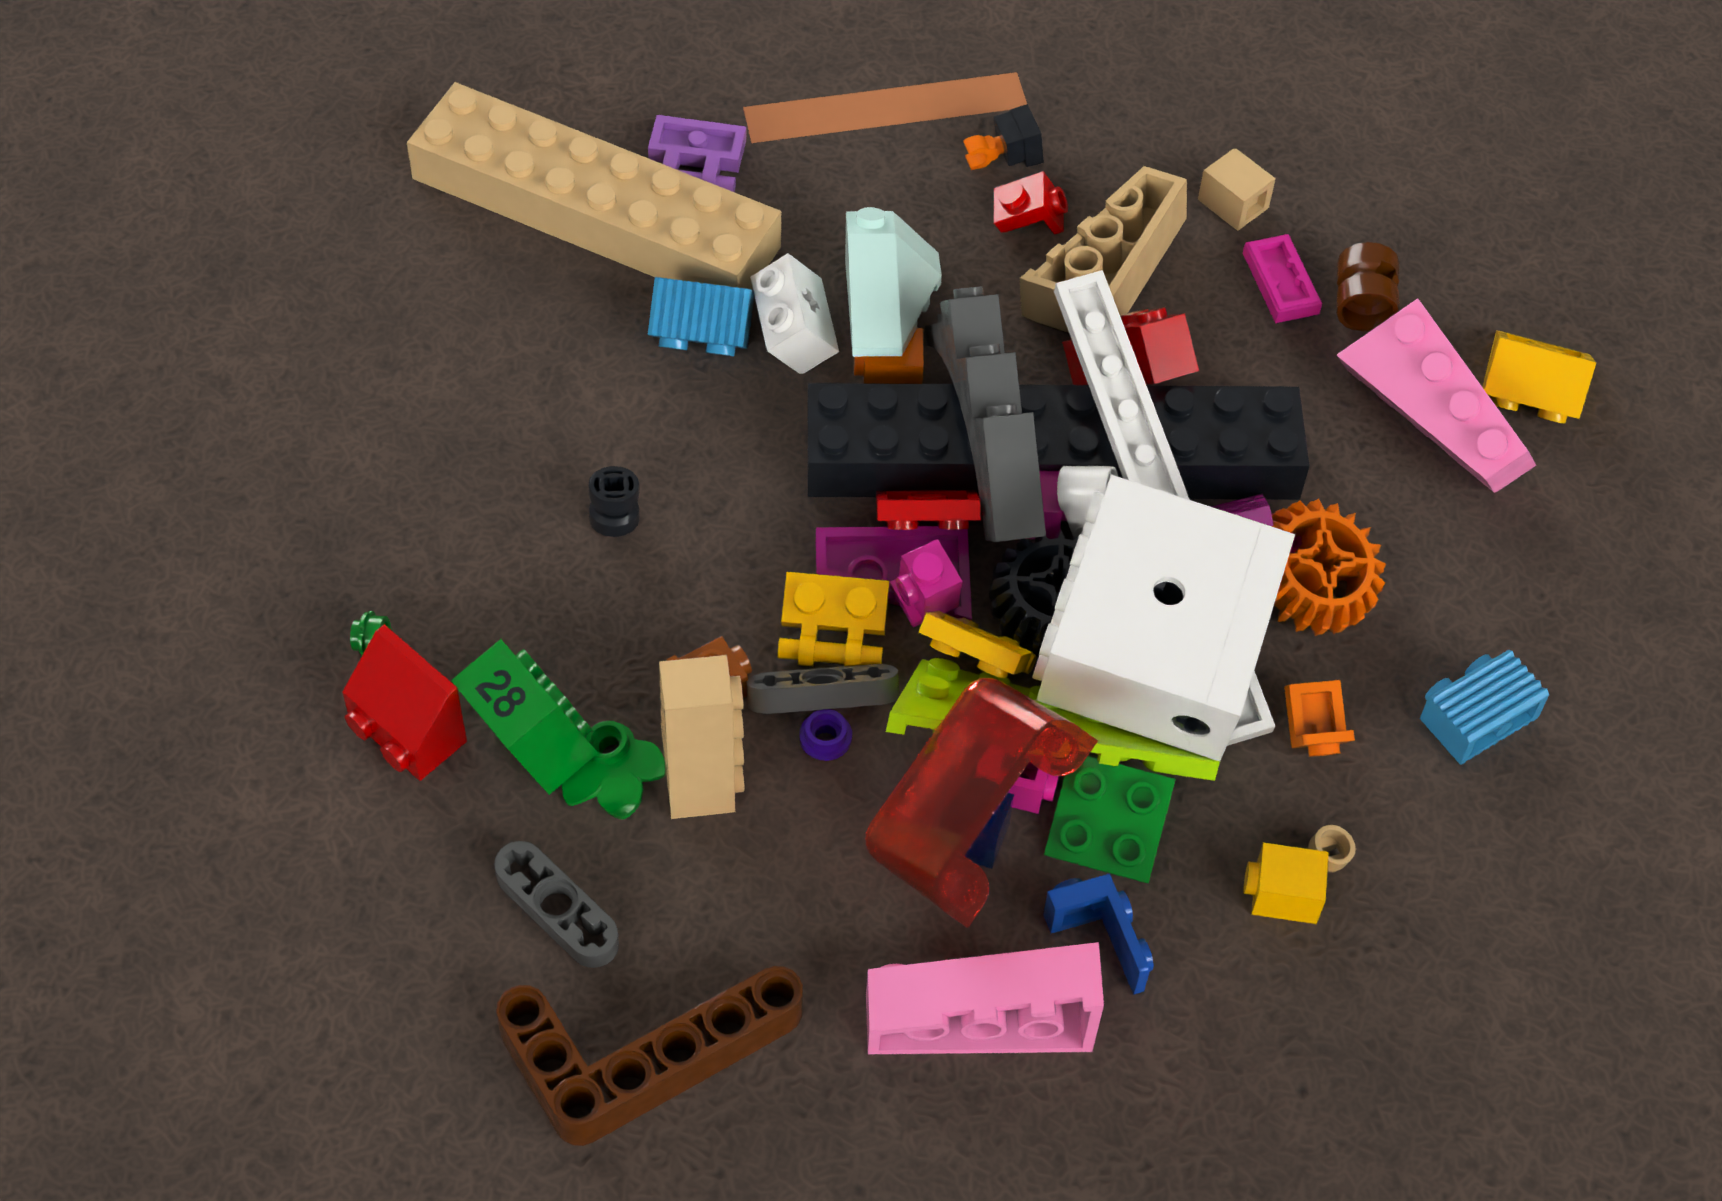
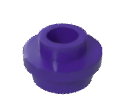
M831 709L817 710L802 723L799 740L802 749L809 756L823 761L834 760L843 756L850 748L852 729L848 721L837 711ZM822 733H829L835 739L823 741L816 737Z

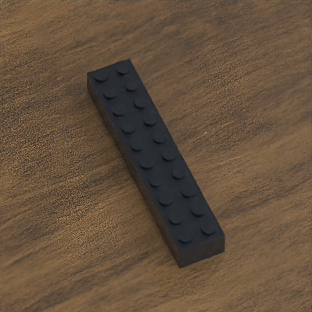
M808 383V497H876V491L976 490L979 496L967 428L954 384ZM1019 385L1022 413L1033 412L1039 471H1060L1063 466H1113L1117 470L1118 477L1123 478L1089 385ZM1147 386L1189 499H1241L1263 493L1265 500H1300L1309 470V458L1299 387Z

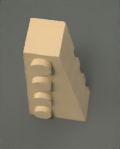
M1143 166L1106 200V208L1093 218L1088 216L1077 226V234L1065 245L1058 243L1046 254V262L1036 271L1030 268L1019 278L1022 316L1069 333L1054 293L1055 284L1101 270L1104 272L1119 315L1127 314L1186 220L1187 179Z
M727 655L660 661L661 732L671 819L735 812V793L744 792L742 767L744 765L742 743L744 730L741 711L743 709L740 676L729 675Z

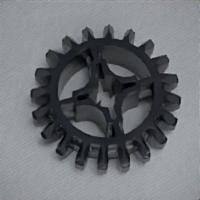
M1061 529L1056 534L1055 539H1048L1046 536L1035 537L1034 543L1027 539H1021L1017 543L1016 550L1007 548L1006 552L1002 555V562L997 563L994 567L993 583L990 584L989 598L991 599L990 602H992L991 613L994 620H1000L999 628L1002 635L1014 634V640L1020 642V647L1026 644L1033 645L1032 652L1036 656L1039 655L1048 624L1051 623L1058 599V593H1055V586L1059 587L1060 593L1079 538L1078 535L1074 540L1065 539Z

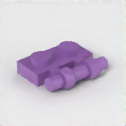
M656 115L648 146V158L656 162H663L664 165L679 170L680 165L704 168L703 173L679 171L735 192L736 177L719 174L720 170L739 173L746 143V127Z

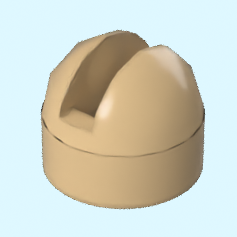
M1326 825L1320 828L1311 838L1308 849L1325 852L1335 848L1338 849V855L1328 856L1327 872H1336L1344 868L1354 857L1356 850L1352 836L1345 829L1336 825Z

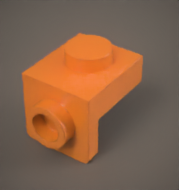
M1341 680L1284 686L1292 748L1308 747L1309 757L1340 754V744L1355 741L1354 730L1346 731Z

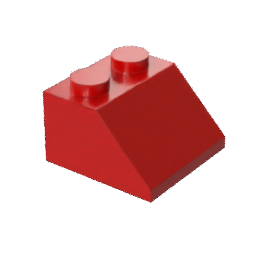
M385 624L382 625L374 633L342 691L348 712L345 715V720L359 738L367 740L371 737L381 746L380 750L383 757L396 771L402 772L407 769L421 781L467 742L458 688Z

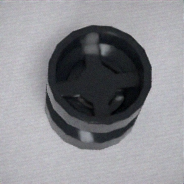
M609 466L596 471L590 477L588 485L591 501L589 507L590 524L596 532L605 536L619 537L627 535L638 526L639 505L637 502L639 498L638 478L631 470L624 467Z

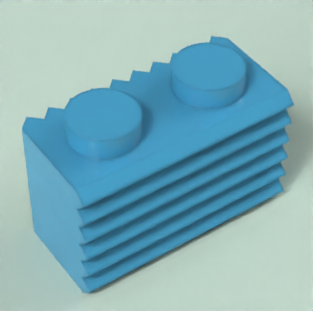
M655 277L648 335L660 338L659 347L687 350L689 341L707 344L706 353L735 356V348H748L754 291L746 288Z
M1507 650L1493 659L1488 654H1485L1476 659L1466 669L1465 676L1455 682H1452L1449 678H1444L1429 689L1425 695L1427 701L1420 720L1455 760L1462 765L1475 755L1480 754L1483 750L1488 749L1523 726L1528 725L1531 721L1536 720L1541 714L1549 693L1547 688L1542 687L1539 680H1535L1534 674L1528 672L1527 666L1521 664L1520 658L1514 656L1513 651Z

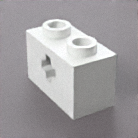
M787 253L750 277L765 345L769 353L799 374H803L839 352L822 279Z

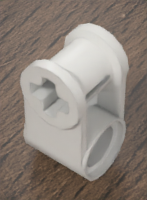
M1063 466L1061 468L1057 482L1058 503L1061 510L1064 511L1073 540L1083 531L1094 492L1097 491L1105 494L1111 475L1118 477L1115 467Z

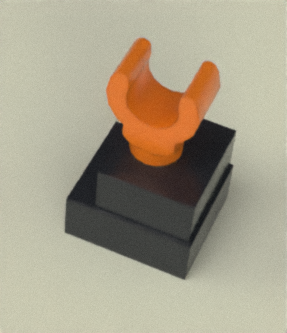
M1028 104L994 116L996 137L974 135L963 141L969 153L965 157L971 170L986 167L991 161L996 160L1000 154L1004 155L1008 166L1025 162L1026 167L1044 163L1041 131Z

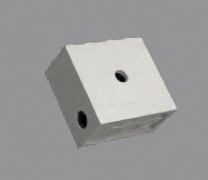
M1111 475L1105 494L1097 491L1093 494L1082 534L1079 535L1067 577L1066 579L1064 578L1051 623L1048 624L1039 651L1040 655L1032 676L1033 679L1042 681L1036 701L1220 761L1242 713L1295 534Z

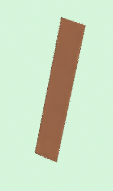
M1015 72L743 107L751 143L1006 111L1026 105L1027 102L1018 74Z

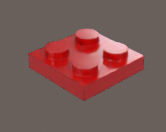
M976 490L876 491L877 521H887V528L892 530L918 529V521H937L939 529H968L969 520H980V498Z

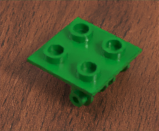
M1072 752L1044 855L1149 883L1176 779L1121 764L1119 766L1099 764L1097 758Z

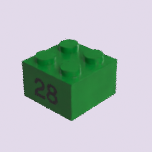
M500 639L451 680L505 747L548 795L598 754L585 738L593 729L557 686L544 674L524 648L515 655L503 640Z

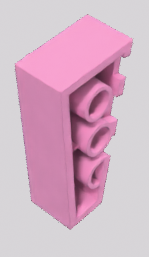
M1418 298L1337 354V357L1347 371L1363 382L1425 436L1429 437L1446 451L1449 456L1492 492H1498L1536 466L1525 445Z

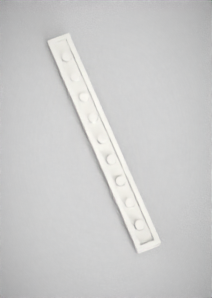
M1103 270L1056 283L1054 293L1122 477L1190 500ZM1255 671L1241 716L1227 746L1272 733L1276 727Z

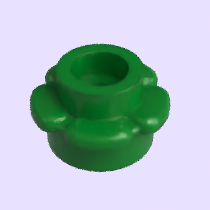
M368 611L363 613L360 620H354L350 631L352 650L359 651L363 655L377 629L385 624L391 630L389 618L387 616H377L374 611Z

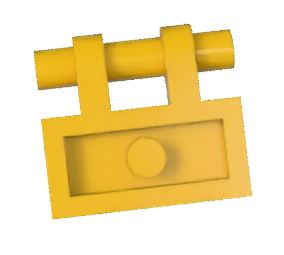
M786 572L781 623L784 627L801 628L800 640L779 638L778 658L798 660V665L814 666V662L844 664V666L882 664L883 647L863 645L864 634L885 636L889 581ZM818 630L848 632L847 642L843 644L817 641Z
M941 611L926 613L919 629V633L932 638L930 646L935 650L953 657H959L961 652L979 659L977 664L979 669L1000 678H1006L1008 673L1014 675L1025 672L1029 674L1037 658L1035 654H1032L1033 652L1020 647V642L1007 636H995L979 629L978 624L966 618L957 619Z

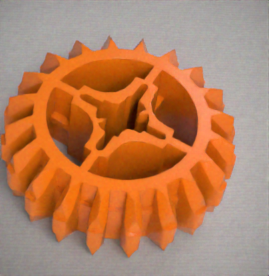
M1317 499L1310 501L1306 506L1301 501L1292 503L1287 509H1279L1272 515L1274 526L1271 527L1293 533L1295 537H1302V545L1295 553H1289L1274 603L1280 610L1278 622L1286 621L1290 617L1294 619L1296 632L1304 631L1310 625L1315 636L1324 634L1327 630L1335 634L1342 632L1348 626L1358 624L1365 618V614L1376 606L1379 600L1376 595L1382 591L1386 583L1379 577L1384 572L1386 563L1374 558L1379 553L1381 545L1368 542L1366 538L1371 527L1359 529L1354 524L1356 513L1348 514L1344 518L1340 515L1338 503L1324 509L1320 500ZM1339 581H1347L1345 597L1333 599V589L1337 587V583Z

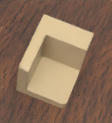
M1232 149L1204 169L1198 200L1238 231L1269 208L1276 178L1238 149Z

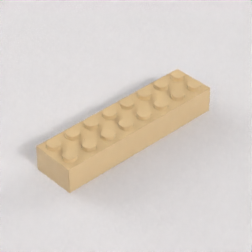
M454 82L407 141L412 178L414 180L653 277L752 290L750 277L767 267L781 248L780 210Z

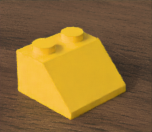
M1496 330L1483 389L1491 396V400L1497 407L1518 411L1519 405L1524 404L1539 408L1537 416L1540 418L1565 424L1567 416L1580 418L1597 362L1587 353Z

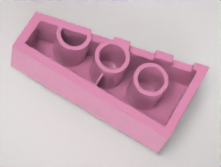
M1099 942L908 965L887 964L880 968L868 969L866 986L868 1054L1092 1052L1104 1007Z

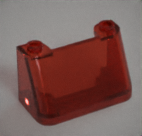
M980 678L972 681L960 694L870 823L866 832L868 852L880 865L968 928L984 906L989 895V882L985 872L977 864L964 856L1029 762L1052 776H1065L1075 772L1083 764L1098 740L1074 723L997 679Z

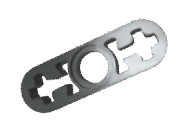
M886 664L766 672L753 675L746 681L748 708L753 712L763 714L883 705L894 702L899 698L898 669Z
M515 841L500 849L494 862L496 878L500 888L577 963L585 967H601L614 959L619 949L618 930L614 920L534 844L525 841ZM516 862L523 866L529 862L531 876L538 883L533 891L531 881L523 873L518 871L511 876V863ZM560 893L568 896L572 900V905L564 914L549 915L541 908L543 900L551 894ZM580 917L582 926L591 935L596 936L603 932V946L598 947L596 944L590 943L584 947L583 933L575 925Z

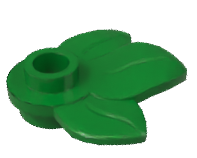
M602 721L592 727L593 730L586 736V739L598 754L562 784V794L568 806L581 804L596 797L599 805L609 815L618 819H626L636 811L641 803L643 782H651L665 777L666 763L662 752L654 743L635 739L631 730L621 723ZM610 745L619 746L613 752L602 754L603 750Z

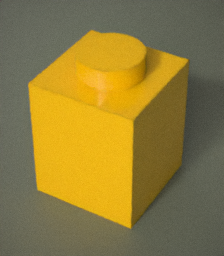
M1263 842L1257 862L1248 861L1245 872L1244 894L1253 895L1251 915L1317 924L1326 901L1329 852Z

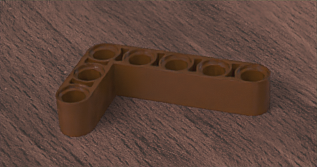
M782 966L764 969L589 1066L583 1060L548 1000L539 989L530 985H518L509 988L498 1000L496 1013L503 1043L555 1131L563 1141L571 1145L584 1146L595 1142L791 1032L798 1026L802 1018L803 985L800 977L791 969ZM772 996H783L788 998L790 1002L782 1007H773L768 1005L765 1000ZM523 1014H531L537 1017L533 1023L526 1026L512 1024L516 1017ZM726 1022H733L742 1027L741 1030L734 1034H723L715 1028ZM677 1049H685L693 1054L692 1057L683 1062H674L666 1057L671 1051ZM549 1059H559L564 1062L560 1069L553 1072H544L538 1069L540 1064ZM626 1077H637L643 1081L638 1088L633 1090H623L616 1086L621 1079ZM578 1104L587 1105L593 1109L590 1114L580 1119L571 1118L565 1114L568 1109Z

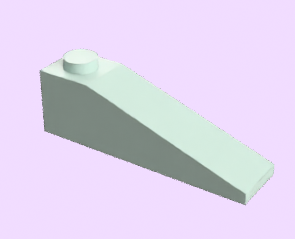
M874 207L862 208L858 211H846L845 265L853 357L902 356L917 329V319L921 312L927 311L932 292L937 291L941 285L942 275L939 253L893 211H883Z

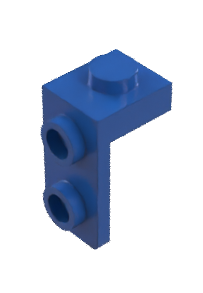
M1110 873L1085 881L1079 878L1068 879L1056 885L1053 890L1048 891L1043 916L1050 933L1102 919L1133 995L1144 992L1149 972L1154 967L1152 954L1144 938L1137 939L1131 925L1133 922V911L1129 898L1124 891L1117 892Z

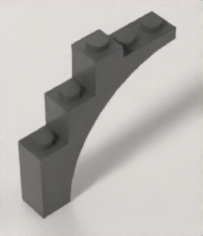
M983 286L954 289V299L940 302L941 314L937 315L938 323L924 326L926 345L934 347L942 357L959 398L975 466L985 540L999 542L1046 536L1033 412L1022 413L1016 352L1005 353L999 294L984 296Z

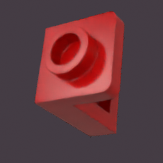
M1044 171L994 188V224L1000 232L1006 233L1042 220L1045 221L1054 235L1064 232V213L1068 212V202L1062 188L1059 186L1055 187Z

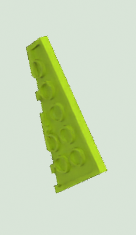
M933 658L929 661L922 659L890 711L886 732L903 735L907 725L930 728L933 730V739L950 742L954 741V737H962L967 734L977 735L979 740L990 748L1071 759L1073 750L1092 752L1098 755L1097 760L1099 764L1119 766L1120 761H1128L1131 758L1142 760L1146 768L1153 772L1215 781L1220 761L1036 701L1040 686L1026 688L1011 684L1007 677L1000 678L987 672L980 673L979 675L964 671L955 662L942 658Z

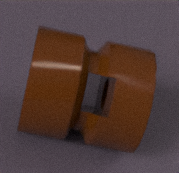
M1364 242L1346 248L1339 255L1337 262L1338 291L1336 314L1339 322L1346 328L1370 332L1399 312V259L1397 253L1390 247L1380 243Z

